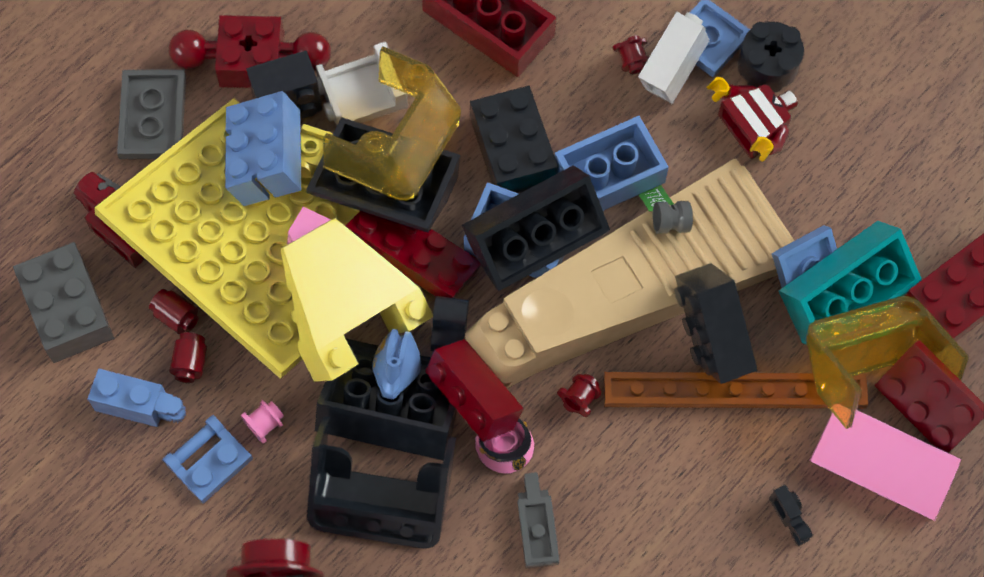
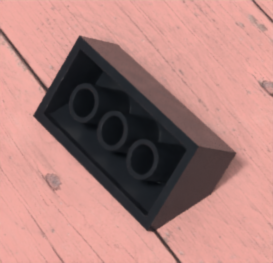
M574 165L462 224L473 253L498 291L610 231L590 176Z

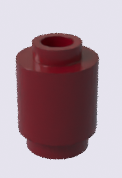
M161 289L150 302L149 310L153 312V316L177 334L184 333L185 331L190 332L198 323V308L173 290Z
M184 332L175 341L169 372L175 376L176 381L193 383L194 380L202 377L207 352L206 339L202 335Z

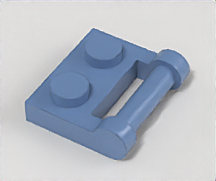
M211 415L205 421L206 425L174 454L169 453L162 459L202 504L253 460L252 455L229 433L214 415ZM216 434L221 441L186 470L181 464Z

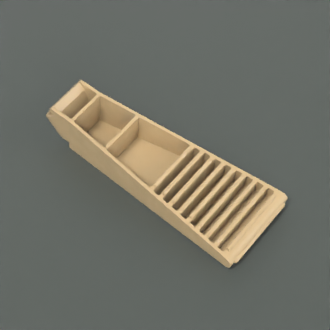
M735 158L670 197L674 204L677 201H689L691 203L693 225L690 233H678L676 230L671 229L668 234H656L653 227V211L649 212L648 210L503 298L502 304L488 311L466 331V341L504 386L509 388L540 371L685 313L683 306L681 307L678 304L674 293V288L678 287L675 279L676 275L712 263L735 280L737 291L778 275L771 253L792 243L794 239L744 165L741 166Z

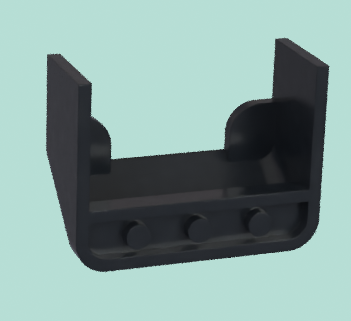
M323 416L312 445L307 521L309 525L315 530L325 533L423 549L434 547L439 542L451 482L456 438L449 437L443 464L432 462L423 465L419 469L417 482L353 472L351 455L343 448L327 445L330 417Z

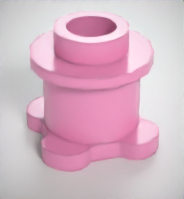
M262 400L260 402L261 406L249 416L244 412L241 417L246 426L264 444L267 441L265 436L277 426L280 428L283 426L280 419L284 415L272 401L266 404Z

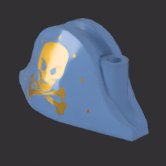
M392 329L380 343L374 355L372 369L381 394L385 398L394 399L420 373V353L413 335L409 331H405L402 336L399 335L397 329Z

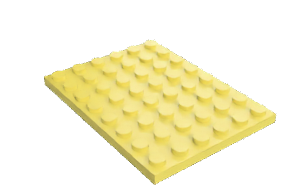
M233 98L95 207V215L281 379L302 360L297 343L300 341L297 322L293 321L292 310H294L292 293L287 288L281 248L287 245L288 231L302 207L329 219L336 218L344 226L359 210L307 194L306 189L312 179L310 177H301V191L276 198L255 178L270 194V199L243 206L225 188L226 136H229L226 132V107L239 104Z

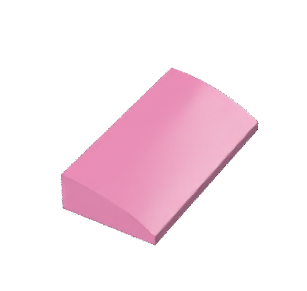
M838 401L809 461L935 521L961 459Z

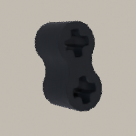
M436 296L430 351L465 339L469 300Z

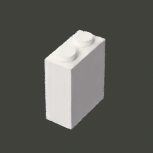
M676 12L638 76L647 91L671 104L709 43L706 28L702 25L703 21L699 17L689 12L685 16Z

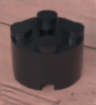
M780 22L755 23L743 40L737 63L738 72L748 82L747 85L756 87L768 85L776 93L793 83L804 56L801 33L797 28Z

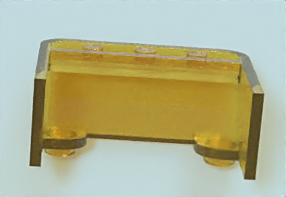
M382 46L379 56L378 82L416 98L392 136L379 131H371L365 133L358 143L354 145L326 133L323 137V168L397 200H409L418 193L460 122L461 108L430 66Z
M900 296L816 320L809 325L806 342L817 393L845 429L852 427L862 393V388L853 377L895 364L918 340L962 380L969 356L918 300L908 296Z

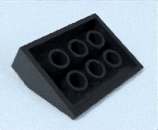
M341 117L306 189V193L428 233L446 205L457 181L460 155Z
M345 338L358 365L332 381H325L317 401L314 431H318L323 416L330 417L328 435L444 461L457 410L425 372L431 357L420 355L421 370L419 375L394 399L385 398L381 394L372 369V362L378 345Z

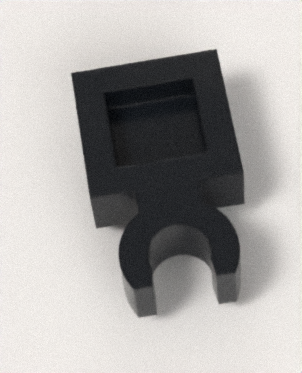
M786 484L773 490L769 500L785 527L788 526L796 545L799 547L810 541L813 534L801 517L802 504L794 491L790 492Z

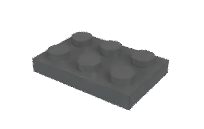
M184 69L122 70L117 147L119 159H157L183 138L186 73Z

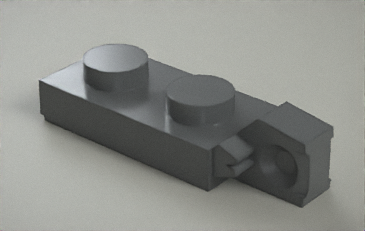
M538 472L524 474L525 492L518 493L517 505L525 567L527 569L559 565L560 559L551 496H549L548 490H540Z

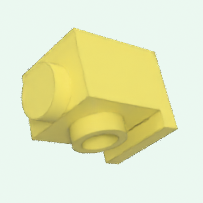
M303 124L301 128V177H313L333 133Z

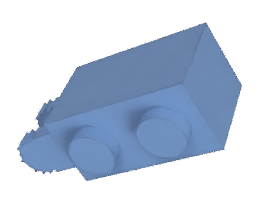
M98 369L88 396V401L97 412L158 427L160 419L178 423L179 421L182 422L186 416V408L183 406L180 397L177 398V396L173 397V395L167 394L161 384Z

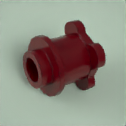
M636 35L612 46L614 52L620 53L623 71H629L631 75L641 73L649 59L643 47L647 44L646 38H640L639 35Z
M576 374L572 379L573 383L568 389L561 387L557 394L562 399L566 410L571 413H579L583 417H588L591 413L588 405L593 399H598L601 395L599 383L589 374Z

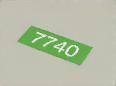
M661 185L639 194L649 212L653 211L655 202L674 204Z

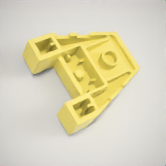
M336 218L329 220L281 248L288 291L291 290L294 310H292L293 321L297 322L300 341L297 342L299 353L314 382L332 381L358 365L344 334L374 315L380 313L389 332L392 329H397L398 333L410 332L433 317L420 287Z

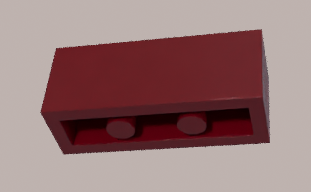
M463 339L435 349L425 372L479 438L485 442L513 431L524 408L471 345Z

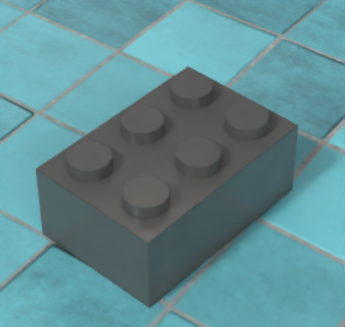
M75 242L13 266L43 347L53 364L115 339Z

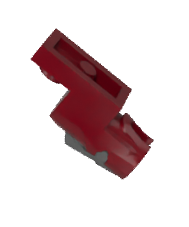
M90 172L86 174L76 185L73 194L89 212L84 219L90 231L136 268L144 261L143 256L95 215V207L121 186L99 173Z

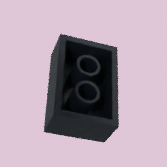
M530 85L470 101V120L493 185L520 193L557 174L558 165Z
M712 263L676 275L675 279L678 287L674 288V293L678 304L681 307L683 306L686 317L682 318L685 332L688 336H691L693 347H690V353L694 363L697 366L700 365L708 376L711 375L720 384L758 371L735 280Z

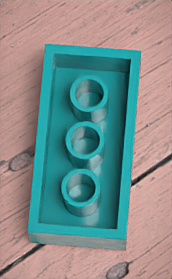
M876 221L780 289L779 294L801 342L824 353L906 294L922 278L901 228Z

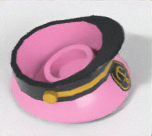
M520 419L513 431L485 442L478 435L475 438L479 458L488 468L498 473H513L522 469L529 463L534 452L532 434L528 430L526 422Z

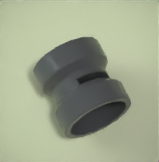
M677 201L671 206L668 202H655L652 216L656 234H668L671 229L676 230L678 233H690L693 225V212L689 201Z

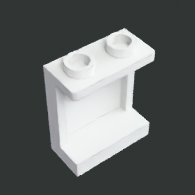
M386 42L374 45V55L324 71L322 64L316 66L320 95L324 94L327 103L323 104L329 122L334 120L337 126L341 117L363 123L408 107L407 92Z

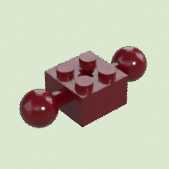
M219 15L217 41H206L200 33L194 30H182L171 38L168 47L171 60L177 66L184 69H194L203 64L206 59H216L215 72L219 87L251 88L246 68L307 50L314 71H316V66L320 64L324 68L331 57L330 44L319 33L307 32L300 35L294 42H284L282 19L277 16Z

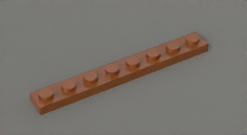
M604 372V407L834 409L838 401L853 409H866L868 406L866 374L750 373L720 384L711 375L708 376L706 373Z

